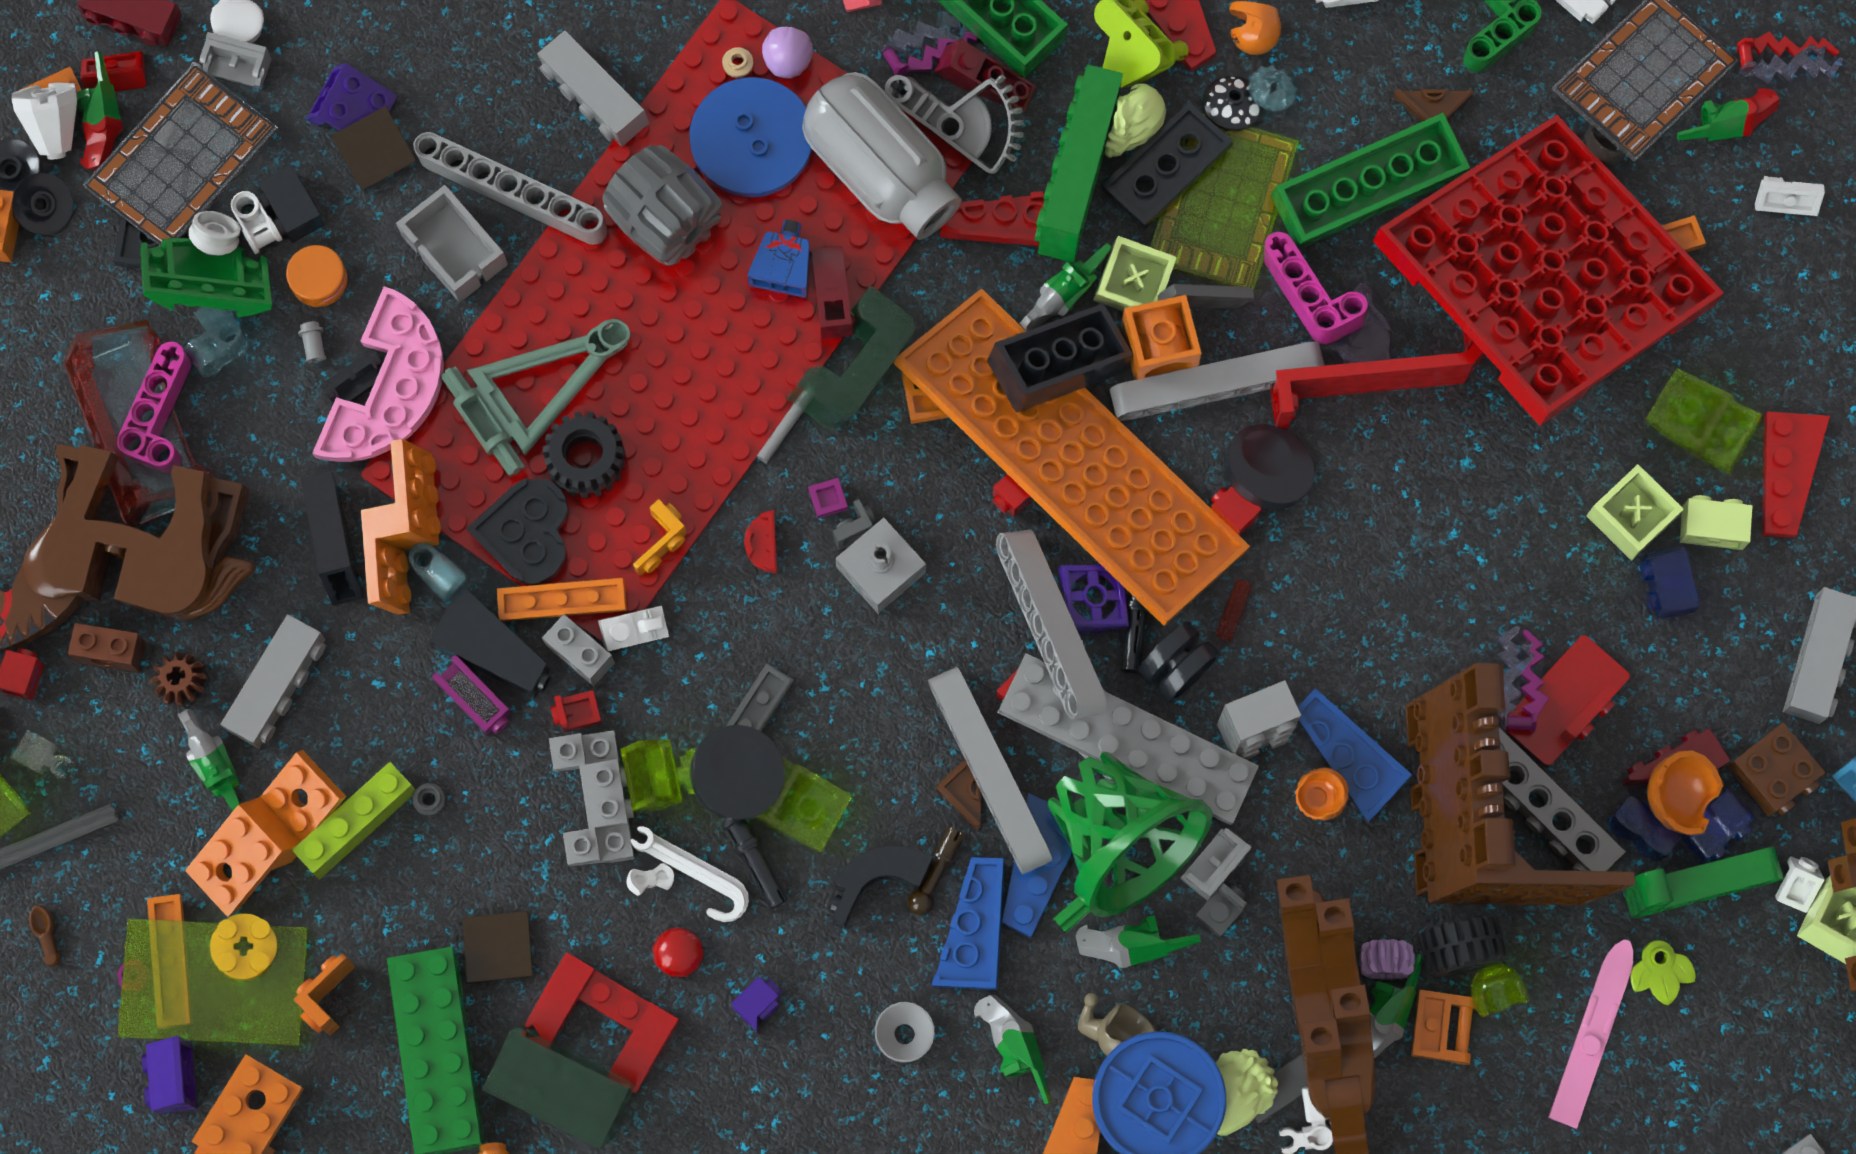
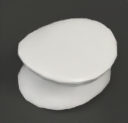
M220 0L212 8L210 20L214 34L253 43L261 34L264 16L259 6L251 0Z
M204 211L194 216L192 225L189 228V237L191 242L202 252L209 255H224L231 253L237 248L241 228L238 222L225 214L215 211Z

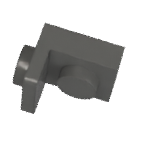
M859 499L853 501L854 511L858 519H846L836 526L837 529L833 530V538L839 550L852 545L873 527L872 524L876 522L868 505L863 507Z
M1222 883L1195 917L1220 938L1247 907L1248 904L1244 901L1246 896L1236 886L1231 884L1228 887Z

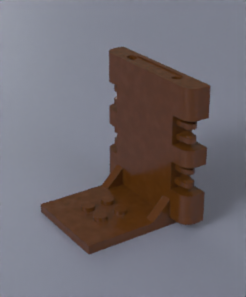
M1475 663L1405 705L1407 744L1409 748H1416L1417 752H1420V766L1417 771L1419 783L1410 787L1411 812H1420L1424 819V830L1421 834V845L1423 848L1414 852L1416 896H1428V904L1582 906L1635 885L1634 872L1534 870L1515 851L1513 820L1506 819L1504 815L1502 782L1510 779L1508 752L1500 751L1498 715L1506 711L1503 665Z

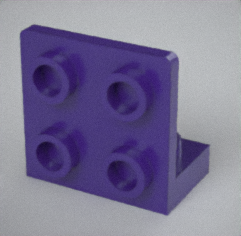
M344 63L333 67L306 120L315 126L328 123L337 130H341L383 106H386L388 111H390L397 96L349 64Z

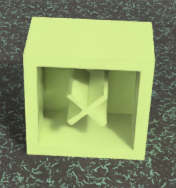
M1117 236L1113 242V248L1110 251L1093 301L1104 303L1121 311H1124V308L1158 301L1157 295L1166 289L1177 257Z
M1637 464L1592 507L1587 517L1632 561L1679 516L1683 508Z
M1829 876L1824 880L1812 902L1797 936L1845 964V958L1856 956V887L1833 893L1831 877Z

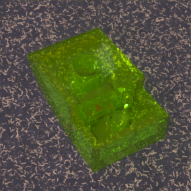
M1676 368L1648 414L1646 422L1686 451L1730 475L1761 423V414L1733 401L1732 394Z
M782 757L785 777L781 793L768 810L753 817V819L807 847L822 852L852 795L801 765L793 764Z

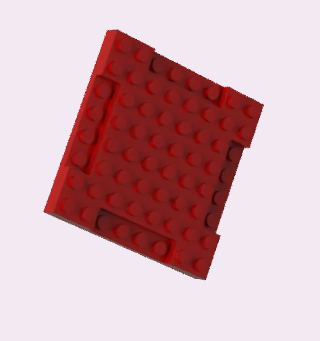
M1558 115L1552 117L1380 227L1373 240L1377 247L1413 286L1419 283L1422 284L1500 370L1501 375L1498 380L1540 426L1585 396L1591 387L1668 334H1675L1713 308L1724 294L1716 283Z

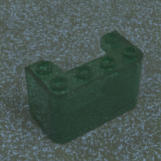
M871 285L850 311L857 321V327L853 334L866 344L844 374L839 378L823 366L812 367L804 374L787 397L789 401L829 429L841 428L858 411L915 331L913 317Z

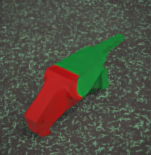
M95 52L98 78L97 87L77 92V107L83 113L82 129L86 139L84 157L79 160L84 168L91 170L101 169L110 159L115 139L123 129L114 86L110 84L101 52Z
M1758 88L1757 93L1752 97L1734 99L1722 105L1713 104L1712 100L1704 101L1701 108V123L1703 126L1677 132V139L1708 138V141L1750 136L1756 126L1778 109L1780 98L1771 89Z

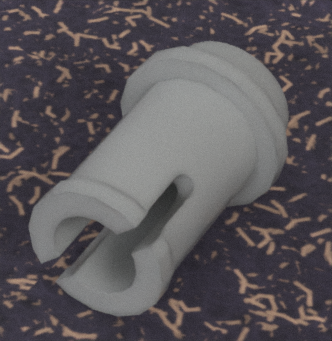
M312 321L301 324V330L298 332V335L303 339L306 362L318 363L326 360L321 337L323 328L319 327V322Z

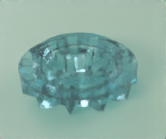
M1273 64L1265 68L1261 66L1253 73L1249 81V90L1254 101L1270 111H1282L1290 107L1295 100L1298 88L1293 85L1294 77H1288L1285 74V68L1278 70L1275 69ZM1277 82V90L1270 95L1271 84Z

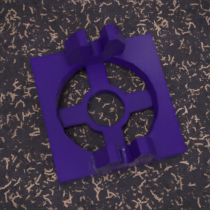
M1101 564L1061 565L1058 568L1061 595L1080 635H1085L1090 631H1093L1094 635L1106 632L1108 629H1126L1129 626L1125 588ZM1087 577L1088 585L1083 591H1071L1075 581H1080ZM1103 577L1108 580L1114 590H1106L1103 585L1099 584L1098 579ZM1094 587L1102 592L1103 600L1100 604H1093L1087 599L1089 588ZM1106 601H1116L1113 612L1102 619L1101 607ZM1072 602H1084L1091 610V620L1080 615L1073 607Z

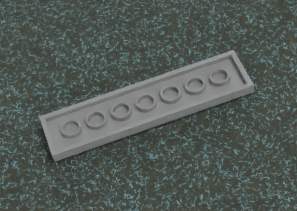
M1027 653L1024 655L997 713L1103 762L1100 758L1101 753L1109 752L1144 778L1188 798L1202 799L1212 809V817L1229 825L1234 823L1259 767L1258 765L1105 691L1106 710L1103 714L1071 719L1063 707L1045 663Z

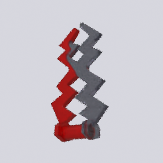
M1769 31L1756 39L1744 38L1736 46V51L1739 52L1741 61L1740 76L1754 74L1767 84L1770 83L1776 71L1790 82L1799 67H1803L1814 78L1817 77L1821 70L1831 79L1844 60L1843 57H1840L1830 67L1822 59L1824 51L1833 56L1839 54V51L1824 37L1817 43L1810 36L1804 45L1799 48L1786 36L1778 42ZM1766 45L1775 53L1769 65H1767L1763 58L1759 64L1753 62L1752 48L1759 56ZM1785 49L1793 57L1788 65L1779 58ZM1810 50L1818 56L1815 61L1808 56Z

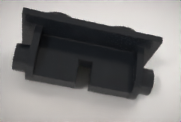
M370 350L322 383L320 387L333 404L336 397L351 402L374 385L382 367V362L376 353Z

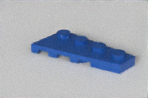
M1315 688L1298 706L1301 714L1299 722L1331 769H1334L1344 777L1349 787L1348 794L1369 823L1412 774Z
M1028 793L1026 804L1050 851L1053 861L1023 875L1014 861L1002 925L1031 938L1072 851L1048 807V802Z
M971 857L959 895L958 906L951 920L948 938L941 952L937 973L934 975L931 984L932 987L998 990L1005 875L1004 858Z

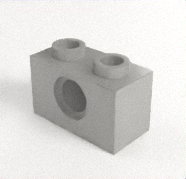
M564 614L542 637L547 648L593 687L615 664L612 655Z

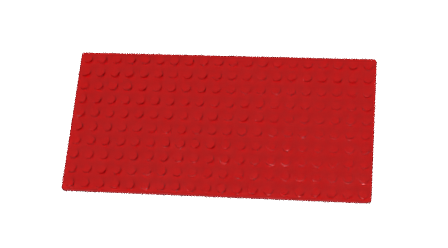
M719 0L640 104L646 113L649 124L622 147L613 140L571 195V197L597 208L602 213L608 230L606 238L601 243L592 245L548 226L445 361L443 374L446 369H452L456 366L469 386L476 388L477 386L467 370L585 336L594 327L609 319H618L628 326L630 340L627 346L605 360L526 455L521 451L515 440L511 441L510 445L525 465V468L520 470L521 472L516 476L514 474L509 477L495 455H488L453 405L455 397L443 380L438 398L430 414L422 425L406 439V441L432 453L435 460L436 470L433 474L434 486L438 492L436 511L441 525L440 532L521 587L529 585L521 583L510 576L471 536L466 528L521 480L538 478L541 480L548 479L553 482L544 461L543 446L547 445L545 442L547 433L551 435L553 433L551 427L555 423L559 426L563 424L562 417L568 415L570 420L575 418V412H581L582 417H587V413L592 412L595 413L598 419L600 416L607 418L609 425L613 423L618 434L621 436L626 454L624 458L626 463L625 470H621L622 477L619 482L615 480L612 482L614 488L610 491H607L606 488L602 489V495L595 497L594 493H589V498H582L580 493H577L574 497L569 495L566 489L562 491L566 498L569 514L565 524L558 533L564 541L567 559L556 577L540 584L624 578L626 583L627 611L567 616L577 626L602 643L603 639L598 621L648 608L754 463L760 450L809 381H813L845 338L821 339L811 249L842 246L853 327L917 239L903 223L892 224L882 221L873 215L813 149L809 162L801 175L786 188L767 196L741 197L720 190L702 175L691 152L690 126L696 109L714 89L729 81L741 78L768 79L790 89L807 108V104L812 96L823 85L847 73L813 51L808 67L800 75L793 78L775 76L765 64L762 44L769 32L778 27L736 0ZM736 47L748 50L753 57L751 72L741 78L728 75L722 63L725 53ZM735 58L732 63L740 65L743 63V60ZM902 110L937 147L943 156L947 170L945 181L954 189L973 161ZM651 145L666 147L695 170L723 204V208L719 212L722 216L720 222L710 228L711 236L707 241L699 242L695 246V252L686 259L681 258L678 263L670 266L658 262L634 243L605 211L602 200L609 181L620 167L633 155ZM563 210L558 216L565 217L571 210ZM784 220H794L801 223L799 238L807 239L810 243L807 298L752 287L748 283V271L765 233L770 231L780 234ZM591 222L586 225L585 229H593L598 223ZM586 351L492 380L527 429L590 354ZM594 442L578 443L571 448L566 461L575 468H590L601 459L603 448ZM389 450L373 457L363 469L362 477L366 482L395 501L392 453ZM659 499L665 506L670 503L682 516L679 521L685 526L687 534L684 536L685 541L678 549L673 552L668 550L660 558L662 561L657 568L650 573L645 571L639 576L633 564L668 533L652 517L649 507Z

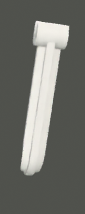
M637 828L640 833L648 836L647 842L644 844L631 839V843L637 851L652 855L734 901L735 906L731 912L723 913L709 908L706 912L709 917L721 922H733L745 913L749 897L745 886L739 880L658 837L649 828Z

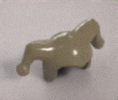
M1088 993L1084 998L1085 1006L1079 1017L1078 1030L1086 1037L1097 1041L1106 1056L1115 1047L1131 1037L1148 1032H1157L1146 1017L1124 1003H1118L1104 1019H1095L1093 1017V1007L1098 1003L1096 994Z

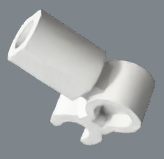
M1307 1086L1302 1088L1306 1121L1311 1122L1312 1125L1302 1127V1131H1296L1290 1127L1279 1130L1280 1136L1289 1135L1294 1139L1290 1146L1281 1147L1284 1154H1293L1299 1147H1305V1150H1325L1333 1142L1331 1129L1325 1124V1120L1328 1119L1319 1114L1312 1105Z

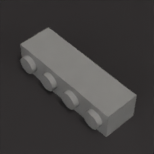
M565 30L537 53L542 64L539 69L549 81L555 79L561 85L559 89L569 101L575 99L580 104L578 108L589 121L595 119L600 125L598 129L608 141L614 139L622 147L649 124L644 109Z
M1823 587L1816 594L1783 713L1817 724H1821L1828 717L1834 715L1838 699L1834 698L1836 687H1841L1846 675V669L1842 668L1845 657L1849 658L1854 646V640L1850 639L1853 628H1856V597Z
M287 614L220 725L227 732L260 749L263 743L267 744L275 732V722L280 715L284 716L292 704L291 696L295 689L301 688L306 682L309 675L307 670L312 661H317L325 650L326 645L324 642L326 639L321 632Z

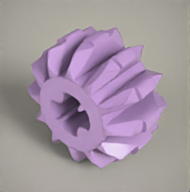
M1372 940L1362 945L1359 956V966H1361L1362 975L1370 979L1392 981L1408 978L1409 974L1414 971L1415 953L1413 952V945L1404 940Z

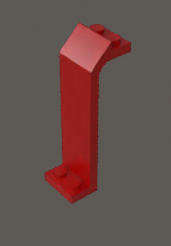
M1463 331L1465 352L1276 370V380L1273 388H1270L1274 426L1288 430L1291 420L1295 419V410H1298V399L1464 384L1486 355Z

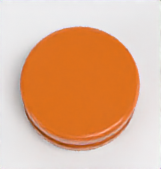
M311 245L300 249L292 256L286 270L287 282L292 292L299 301L308 306L324 307L334 303L343 295L347 286V271L341 258L335 251L325 246Z

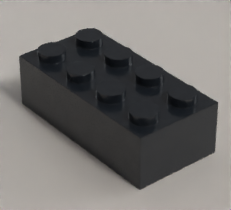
M1103 303L995 342L987 362L1013 409L1018 413L1124 373L1133 353Z

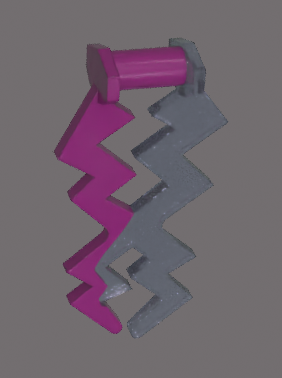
M943 12L939 28H934L918 21L914 36L897 28L892 40L883 45L880 53L891 66L894 75L905 76L908 72H932V59L940 60L946 45L961 39L966 42L970 40L976 43L977 37L964 25L960 37L949 33L950 27L959 30L961 22L957 18ZM924 36L938 41L937 49L925 46L923 61L909 55L908 64L903 63L895 49L906 53V44L921 50Z
M1516 626L1497 638V641L1506 649L1498 653L1497 657L1510 667V670L1503 673L1506 711L1499 715L1502 719L1501 730L1521 729L1530 730V733H1534L1537 717L1549 698L1538 691L1544 682L1530 669L1544 659L1545 656L1537 651L1543 644L1528 630H1524L1523 636L1529 644L1522 645L1519 649L1510 641L1520 630V627ZM1521 650L1528 656L1522 662L1515 657L1521 653ZM1520 676L1529 682L1521 687V691L1532 699L1533 702L1524 706L1522 710L1531 717L1508 716L1509 713L1517 709L1510 702L1522 695L1511 684Z

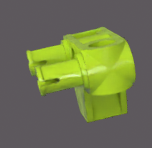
M1101 0L1095 8L1094 19L1096 23L1110 37L1103 68L1123 73L1121 88L1140 84L1174 65L1175 61L1184 60V56L1188 55L1186 43L1183 41L1172 43L1146 15L1149 10L1148 4L1144 0Z

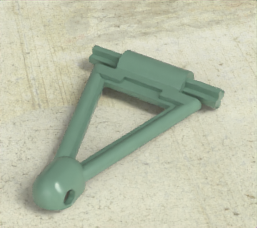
M609 319L594 327L585 336L469 369L467 372L476 384V388L469 386L456 366L452 369H446L445 373L440 377L455 397L453 405L488 455H495L509 477L514 474L516 476L521 472L520 470L525 468V465L510 445L511 441L515 440L521 451L526 455L605 360L627 346L630 340V331L624 322L618 319ZM588 351L590 355L527 429L492 380Z

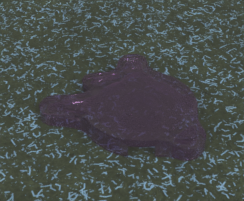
M1359 283L1355 286L1353 292H1359L1367 299L1368 307L1365 323L1360 329L1328 345L1333 354L1344 364L1390 360L1391 329L1389 323L1374 307L1370 285ZM1353 308L1346 310L1351 314L1359 313L1358 310ZM1328 322L1319 323L1324 328L1332 326Z

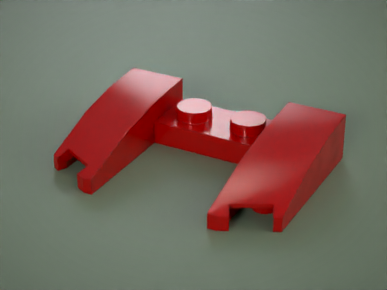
M566 952L525 1023L526 1028L535 1027L543 1040V1043L538 1045L541 1052L547 1054L579 1000L632 1031L601 1088L606 1091H612L613 1083L633 1085L632 1092L637 1093L678 1027L679 1019L653 1003H649Z

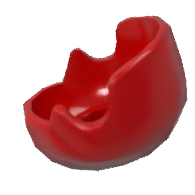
M669 928L657 936L652 946L653 961L666 975L687 977L699 968L703 959V945L693 932L685 928Z

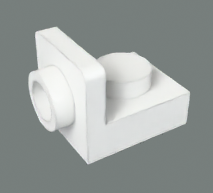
M1790 856L1787 861L1790 869L1775 897L1777 901L1807 913L1824 882V878L1819 865L1805 857H1801L1799 860Z

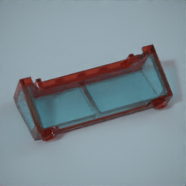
M148 320L78 333L75 335L63 360L95 448L111 451L119 457L109 485L124 525L130 527H137L174 512L176 504L175 487L171 473H161L133 462L120 451L117 445L118 435L153 361L156 348L159 347L158 335L155 330H151ZM164 382L157 385L155 393L158 394L165 391ZM172 408L160 437L170 441L178 449L182 458L180 467L203 471L212 477L209 469H205L202 464L195 465L175 410ZM147 411L142 417V422L150 421L154 417V411ZM141 439L133 440L129 445V451L138 449L141 445ZM170 450L162 451L158 455V462L167 460L170 456Z

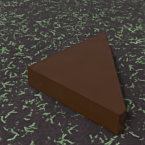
M1397 89L1393 93V97L1419 121L1423 122L1441 113H1444L1448 120L1473 96L1474 92L1471 89L1467 91H1446V89L1401 91Z
M964 759L935 789L977 831L980 829L981 791L975 781L977 778L973 777Z

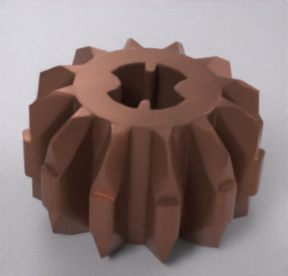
M179 651L175 652L173 661L168 656H163L162 660L165 665L163 667L154 665L153 668L160 674L151 678V683L158 686L154 693L158 697L164 696L163 701L168 705L175 700L179 707H183L185 698H188L192 703L196 702V697L193 693L195 691L204 693L205 691L198 683L208 680L205 673H200L204 665L200 661L195 662V657L190 653L183 658ZM182 673L185 678L180 679L179 684L176 685L173 680L179 679V674Z

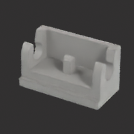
M207 32L199 62L203 63L202 71L209 76L262 89L272 59L266 47Z
M1221 829L1180 879L1208 901L1245 858L1252 847L1229 829Z

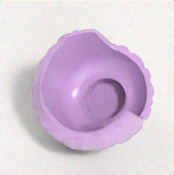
M793 27L772 29L762 44L765 64L778 77L793 78L800 75L808 67L812 59L813 44L809 36L805 32Z

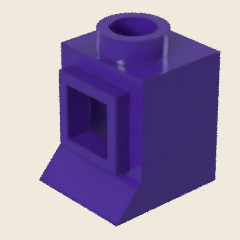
M758 976L731 1005L758 1033L759 1020L764 1022L779 1007V995L782 993V990L770 978L764 982Z

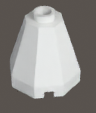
M49 83V88L41 89L40 85H35L12 93V103L16 115L40 155H47V159L63 158L66 156V152L71 150L77 106L75 83Z

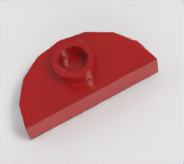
M771 510L761 513L747 527L744 545L747 557L755 567L767 573L777 574L775 512Z

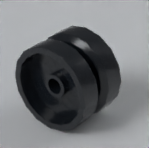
M1186 621L1166 636L1153 649L1138 669L1149 682L1157 681L1167 674L1160 683L1159 692L1169 703L1186 692L1213 665L1220 655V652L1210 642L1201 643L1191 650L1197 643L1200 632L1189 621Z

